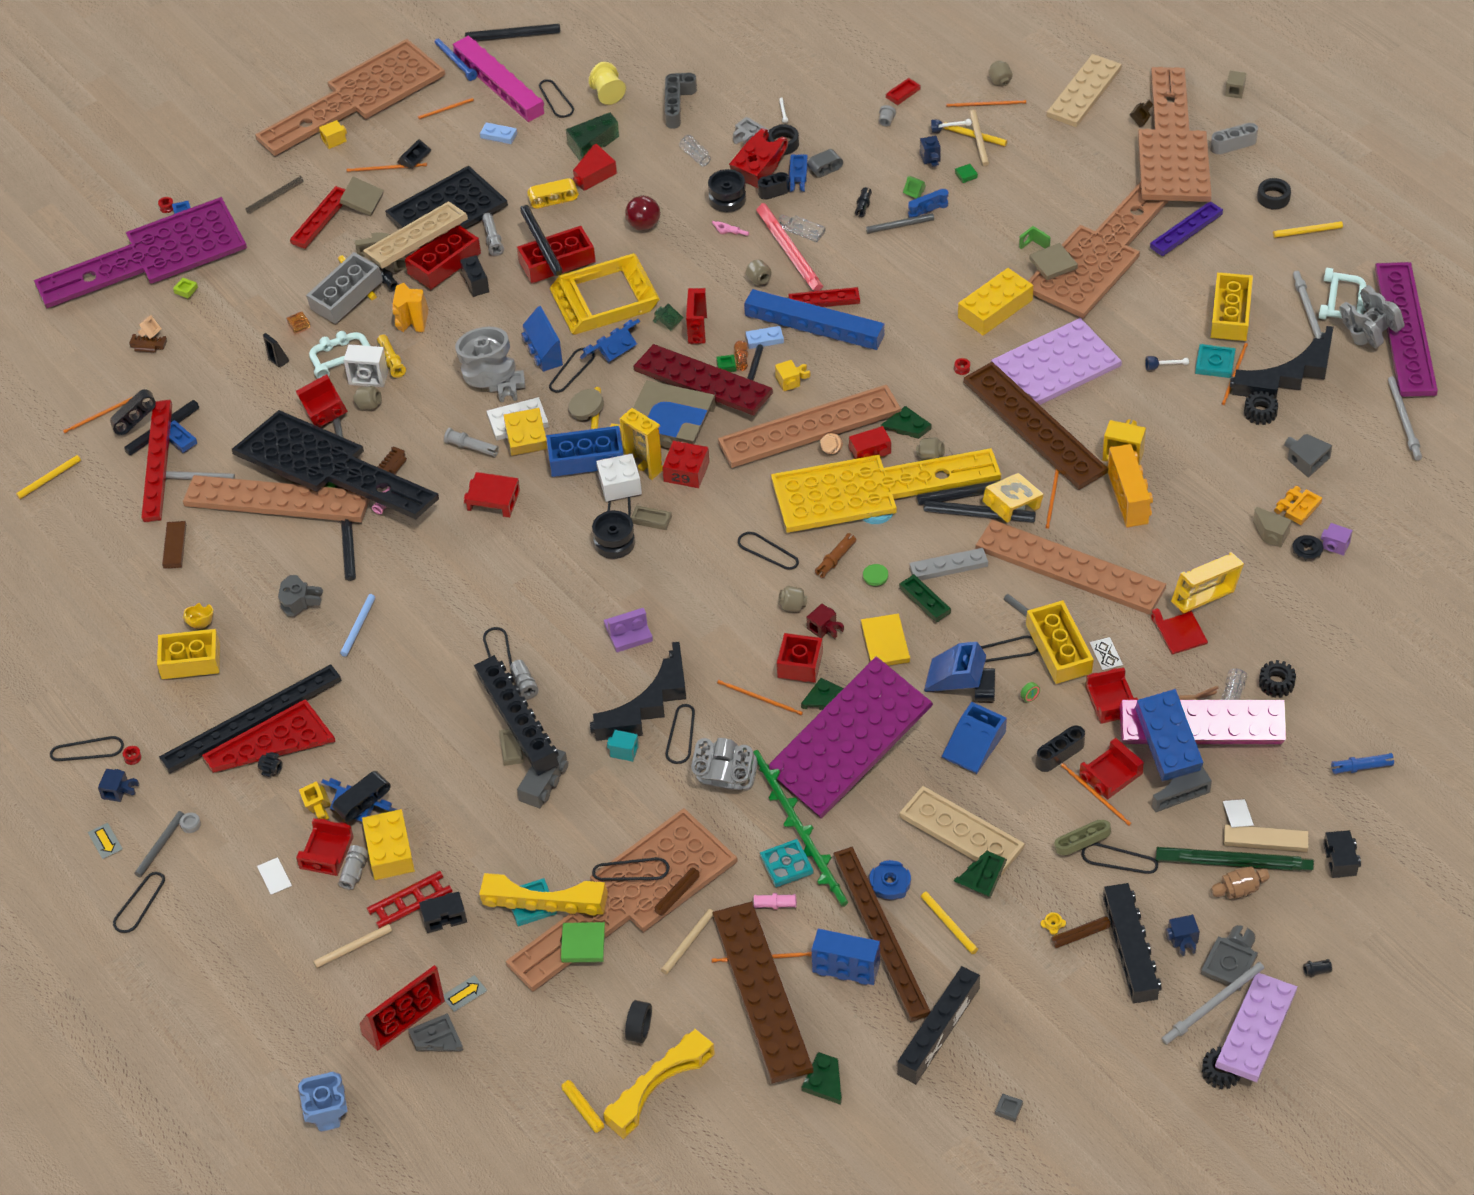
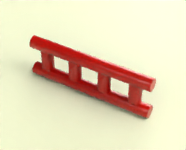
M438 871L366 909L369 915L375 912L378 914L381 920L377 921L376 925L379 929L419 910V902L429 898L444 896L453 891L450 885L442 887L438 880L442 879L443 875L441 871ZM431 884L436 892L424 897L420 889ZM413 893L417 902L406 906L402 898ZM395 903L399 911L388 916L383 908Z

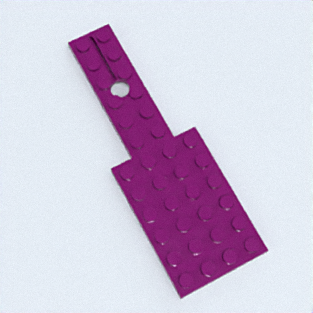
M219 197L127 231L126 236L130 245L35 279L34 283L47 309L144 272L150 284L246 249L247 245L223 198ZM88 273L96 276L93 281H84V275Z

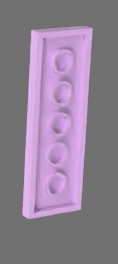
M1261 973L1254 976L1215 1067L1258 1082L1296 994L1297 986Z

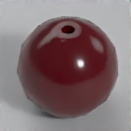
M645 195L634 197L628 202L625 209L627 222L631 227L641 231L653 228L658 223L661 215L658 203L653 198Z

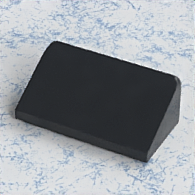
M418 139L400 156L397 163L413 169L432 149Z

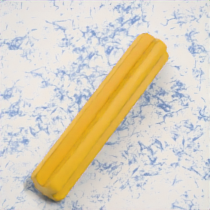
M571 1080L564 1082L561 1085L562 1090L595 1133L603 1130L604 1123Z

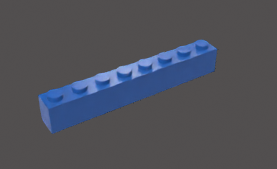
M754 289L751 290L744 303L745 316L877 350L885 336V323Z

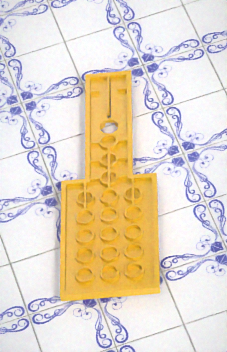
M992 448L883 468L880 455L771 474V481L787 533L897 513L894 501L897 498L1001 480V473ZM938 471H944L949 477L939 479L936 477Z

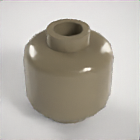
M996 61L989 69V76L997 86L1008 85L1013 77V73L1006 62Z
M757 259L748 264L746 276L755 285H763L770 280L771 268L763 260Z
M364 386L357 389L353 399L359 409L370 410L379 406L382 401V395L375 386Z
M936 437L924 438L916 447L917 456H920L922 461L940 458L945 454L944 443Z
M786 586L784 590H780L778 605H781L782 610L797 613L801 611L802 607H806L807 596H804L802 588Z

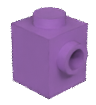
M1330 523L1328 529H1324L1321 535L1323 549L1344 556L1351 543L1353 530Z

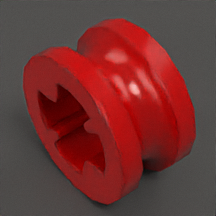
M163 197L159 199V210L162 213L173 211L172 198Z
M965 358L957 359L954 363L955 373L958 375L968 374L970 371V361Z
M128 746L122 752L124 761L128 765H135L142 758L140 749L137 746Z

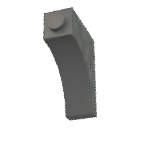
M1202 766L1200 771L1173 778L1163 790L1154 794L1152 808L1155 813L1210 793L1212 780Z

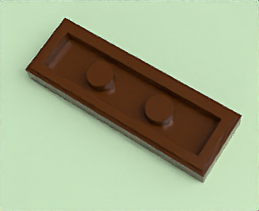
M186 521L167 522L162 561L163 569L182 568L187 527Z

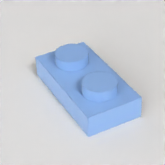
M485 123L480 132V138L512 144L517 135V128Z
M780 326L745 332L749 349L756 348L759 344L764 347L784 343Z

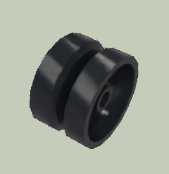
M731 169L714 172L708 180L710 205L720 212H734L744 206L746 202L744 176L740 172Z
M611 510L603 512L595 518L592 524L595 550L601 556L616 559L626 556L633 550L635 545L634 526L628 514L622 511Z

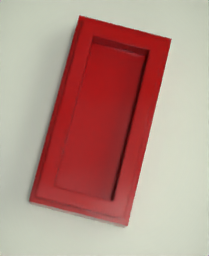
M907 78L887 92L886 98L899 105L921 90V85Z

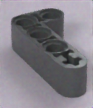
M671 73L665 77L666 126L670 129L678 128L681 124V95H693L697 92V79L693 73Z

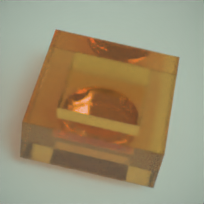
M302 311L286 318L294 333L311 327L309 320Z

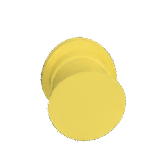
M609 62L597 64L589 76V86L597 90L600 102L606 105L618 102L626 91L625 83L618 78L619 74L616 67Z

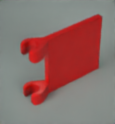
M1153 609L1151 619L1159 629L1172 655L1208 644L1192 610L1186 613L1180 610L1182 615L1163 620L1160 609Z

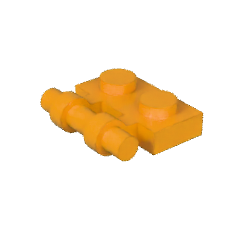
M1295 486L1293 489L1288 490L1284 499H1280L1277 502L1274 512L1280 514L1282 511H1286V518L1302 525L1322 503V497L1307 489L1300 493V487Z

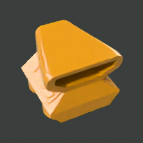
M405 283L397 285L392 303L395 327L404 332L412 325L415 331L424 332L429 309L423 290L409 289Z

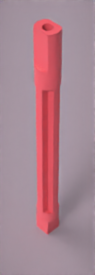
M761 203L756 209L759 216L812 290L820 291L823 285L768 206L765 203Z

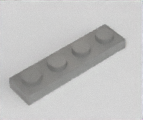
M983 548L910 563L912 575L915 574L920 580L988 567V560Z

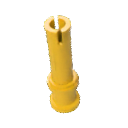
M385 334L378 336L377 342L380 347H384L387 367L390 368L391 375L395 378L402 377L406 373V368L401 363V357L395 353L388 336Z

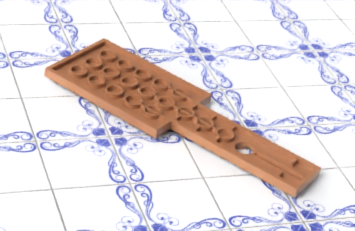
M405 39L328 81V87L334 92L255 134L256 140L276 156L319 132V127L336 120L339 121L356 111L365 119L371 117L445 76V70L412 42ZM304 121L306 123H312V125H310L309 127L300 126V124Z
M1152 67L1154 129H1138L1141 200L1211 202L1207 132L1200 130L1189 131L1185 68ZM1166 97H1173L1175 100L1170 103Z
M1140 182L1096 231L1082 225L1077 227L1064 241L1062 246L1076 261L1078 268L1050 280H1046L1038 270L1028 280V282L1034 285L1033 295L1084 318L1139 258L1140 251L1128 245L1168 201L1141 200ZM1138 209H1141L1144 213L1141 215H1133L1130 211H1137Z
M683 808L611 861L662 858L668 862L670 867L669 873L664 878L659 880L600 881L595 879L593 875L590 876V881L605 882L608 896L604 915L569 914L506 960V965L533 992L572 963L561 962L562 945L560 941L562 939L563 923L605 922L606 938L627 921L631 920L642 932H645L737 863V857ZM658 860L604 866L595 874L601 878L658 877L666 872V865ZM690 868L698 870L700 877L663 916L657 914L654 909L655 905Z

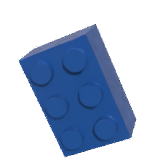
M823 929L817 930L811 949L813 973L821 976L837 977L840 980L856 981L864 985L875 984L880 966V941Z

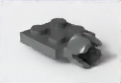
M1237 925L1232 928L1227 938L1218 936L1201 970V974L1225 985H1230L1252 968L1258 956V952L1251 949L1255 942L1254 932L1247 928L1243 935L1241 931L1244 926Z

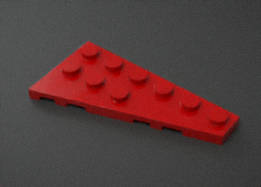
M305 699L203 754L202 757L212 773L257 762L266 753L273 752L281 756L336 741L333 734Z

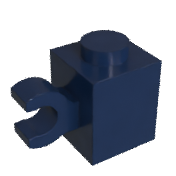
M936 135L920 138V155L924 165L931 163L933 167L938 166V162H941V146Z
M106 768L98 790L102 799L121 802L124 793L129 795L136 794L135 789L130 787H139V782L135 778L127 779L125 771Z
M1194 915L1169 919L1168 928L1165 929L1167 940L1172 942L1174 948L1180 947L1179 951L1182 956H1185V948H1190L1192 953L1195 954L1200 931Z

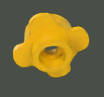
M1054 912L1047 914L1045 920L1041 921V927L1048 929L1052 935H1056L1061 927L1066 926V921L1058 913Z

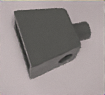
M1304 434L1298 441L1290 436L1284 443V446L1289 448V462L1308 478L1331 457L1332 445L1308 434Z

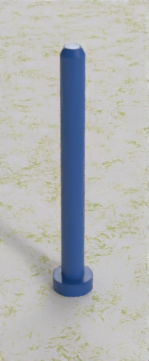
M435 39V44L466 73V78L469 81L475 80L477 72L474 69H470L440 39Z

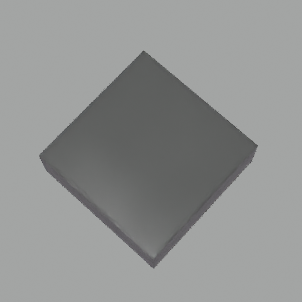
M1002 1094L995 1110V1115L1016 1122L1023 1106V1100Z

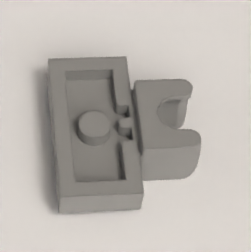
M745 117L735 125L736 131L733 133L734 144L743 142L745 145L760 129L767 128Z
M514 371L508 380L489 387V391H498L500 402H504V398L508 395L512 396L514 401H517V389L525 388L524 371Z

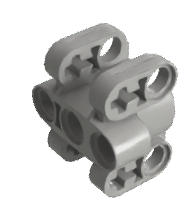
M1367 285L1360 292L1363 305L1367 310L1365 314L1358 313L1355 305L1352 306L1347 302L1342 304L1339 309L1345 326L1351 331L1354 343L1356 345H1364L1369 342L1372 347L1378 348L1384 343L1382 332L1390 327L1394 332H1398L1405 324L1399 307L1393 302L1386 301L1382 294L1377 293L1371 286Z
M702 738L695 745L691 769L702 784L747 791L754 784L758 760L748 745L738 746L736 742L726 738H717L715 743H712L710 739ZM749 778H750V782H749L748 785H746V786H741V785H740V784H743V783L747 782V781L749 780Z

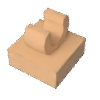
M150 315L139 324L141 329L137 332L141 337L147 335L150 339L162 328Z

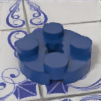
M883 861L870 872V884L878 898H904L911 886L910 871L906 870L903 864L898 861ZM888 877H892L894 882L889 883L885 880H888Z

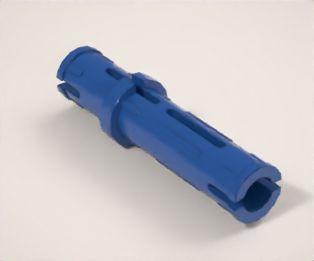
M1392 753L1357 759L1349 757L1348 760L1332 761L1331 767L1340 766V768L1332 769L1333 774L1349 771L1356 773L1357 770L1394 766V760L1386 761V759L1394 757Z

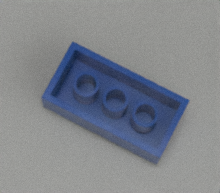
M619 426L546 435L552 477L598 471L596 461L623 456Z
M1176 689L1137 700L1135 710L1162 782L1200 771L1203 760Z

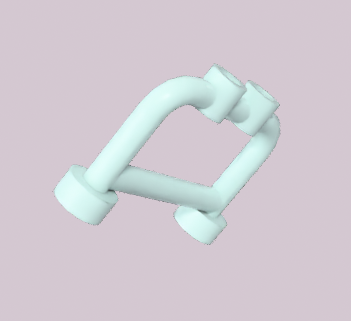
M1326 267L1324 282L1331 283L1328 305L1320 306L1318 319L1326 320V316L1342 319L1340 311L1335 310L1339 280L1359 284L1356 310L1362 315L1364 311L1367 312L1360 295L1361 290L1367 286L1365 280L1355 275L1333 272V268Z
M339 331L336 334V338L332 340L328 337H322L319 341L320 344L314 346L309 352V357L315 367L314 374L318 379L326 374L329 376L330 372L328 369L344 364L345 356L321 364L316 355L319 351H330L339 344L345 346L354 339L360 340L362 346H371L367 338L359 332L346 334L345 331Z

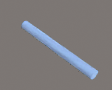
M368 595L340 652L342 656L346 657L375 600L374 595Z

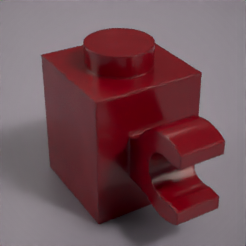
M820 604L806 617L807 629L819 638H823L828 632L832 637L836 638L838 637L836 629L844 631L843 623L836 620L835 611L824 604Z

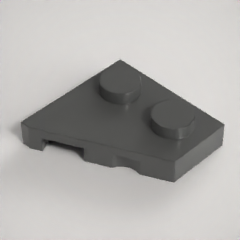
M448 1013L408 1029L417 1051H463V1045Z

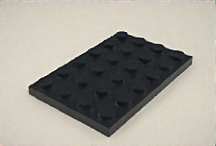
M468 165L387 209L385 213L401 229L449 201L467 214L468 219L460 224L461 227L466 229L481 221L484 214L490 213L491 215L508 206V201Z

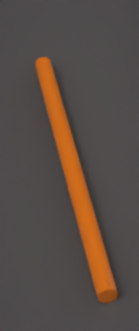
M470 98L459 103L418 116V119H422L437 114L439 112L474 101V99Z

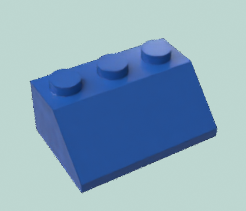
M538 306L524 322L521 336L524 343H528L530 354H534L536 365H540L544 372L562 366L563 361L560 340L542 307Z

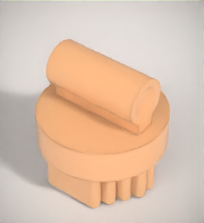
M826 434L820 440L822 451L827 454H836L842 449L843 443L837 434Z

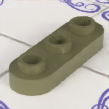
M1096 820L1060 836L1054 842L1055 851L1060 855L1067 856L1110 836L1111 825L1107 820Z

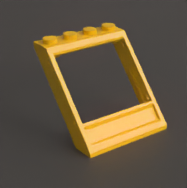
M634 253L559 275L549 288L571 333L574 335L648 313L660 300L637 255ZM622 271L638 302L592 315L576 284Z

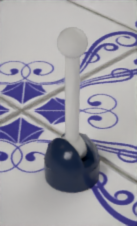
M939 119L931 120L932 133H938L943 127L965 124L970 126L972 124L970 119L952 123H942Z
M1146 356L1145 358L1147 371L1157 369L1160 364H1189L1188 358L1159 361L1155 356Z

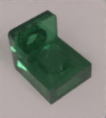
M668 303L664 308L660 306L654 314L656 316L653 322L656 323L659 320L671 331L684 317Z

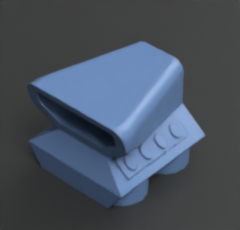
M329 1072L302 1079L298 1084L304 1122L315 1123L319 1131L340 1127L341 1116L348 1112L341 1074Z

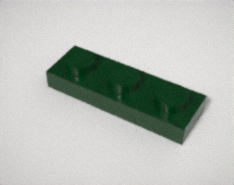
M915 574L899 583V589L936 623L951 614V608Z

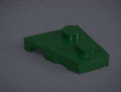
M906 406L881 424L885 431L887 429L895 430L897 434L909 435L917 439L932 429L931 423Z
M820 678L802 701L801 708L807 709L809 706L819 707V710H823L844 688Z
M985 851L976 862L967 867L968 869L964 873L957 876L954 882L991 897L1007 859L990 851Z
M818 1052L812 1063L813 1073L807 1074L802 1085V1091L841 1105L842 1096L838 1058Z

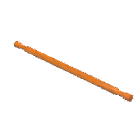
M1026 100L946 104V107L1025 104Z
M427 163L417 164L415 167L427 166ZM403 165L349 168L346 170L351 172L407 167Z
M1244 343V348L1242 349L1241 354L1239 356L1238 362L1232 375L1234 377L1236 369L1238 370L1240 367L1241 361L1245 353V349L1248 346L1247 343ZM1230 383L1225 393L1224 400L1222 401V405L1226 404V399L1228 398L1230 390L1232 388L1230 387Z
M131 398L63 430L64 434L126 404Z
M1057 469L1055 471L1045 527L1047 529L1050 526L1049 523L1051 521L1059 471Z
M718 680L717 682L718 684L725 685L728 688L734 689L736 691L747 694L754 698L768 702L770 704L781 707L788 711L795 712L799 715L803 714L802 711L795 710L792 707L786 706L784 704L765 698L763 696L752 693L737 686L731 685L729 683H724L721 680Z
M1064 763L1061 764L1062 768L1066 769L1070 775H1072L1079 783H1081L1087 790H1089L1095 797H1097L1120 819L1124 820L1128 826L1131 825V822L1129 820L1124 818V816L1119 811H1117L1111 804H1109L1102 796H1100L1078 775H1076Z
M812 952L772 954L773 958L812 956ZM712 958V963L718 961L728 962V958Z

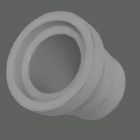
M889 105L881 106L879 110V123L882 126H890L892 119L896 115V110Z

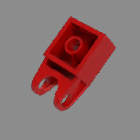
M764 128L760 129L749 139L729 163L731 170L740 172L745 178V183L755 188H758V180L760 178L771 175L776 170L788 146V139L785 137L768 142L769 133Z

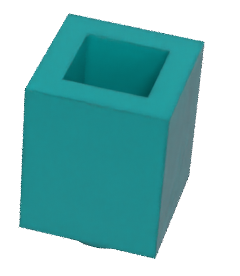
M615 730L613 736L609 737L607 742L610 757L634 761L639 748L638 734Z

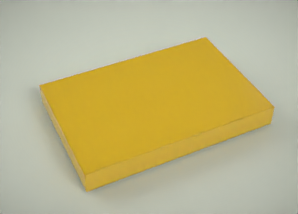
M899 613L861 619L870 662L876 656L888 666L910 662V655Z

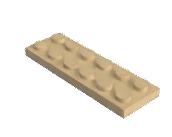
M1092 54L1049 108L1047 117L1077 128L1120 72L1122 64Z
M448 201L363 250L364 255L379 267H388L394 261L405 257L408 253L419 249L420 246L433 241L439 235L445 234L453 227L462 224V222L468 219L467 214Z
M925 786L919 789L900 812V818L974 861H977L985 851H990L1006 858L1007 861L1001 876L1025 847V843Z

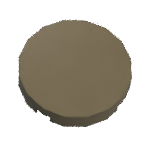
M595 389L582 390L570 400L569 411L573 418L587 420L588 417H594L602 410L604 406L603 397Z

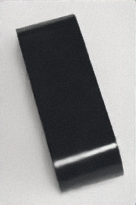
M143 389L139 391L111 417L110 423L115 434L125 435L155 408L156 401L150 390ZM150 398L149 401L143 402L144 399ZM136 410V413L129 414L131 411ZM123 422L121 426H116L118 423Z
M1078 725L1071 726L1039 747L1036 754L1037 769L1042 772H1049L1081 751L1085 744V730Z
M372 771L334 801L332 808L346 822L352 821L386 795L391 788V784L378 771Z

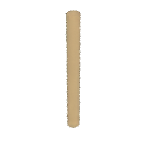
M971 110L969 113L983 166H987L989 161L976 110Z
M708 909L661 968L664 974L667 975L711 920L713 910Z
M389 924L314 960V965L316 968H319L392 932Z

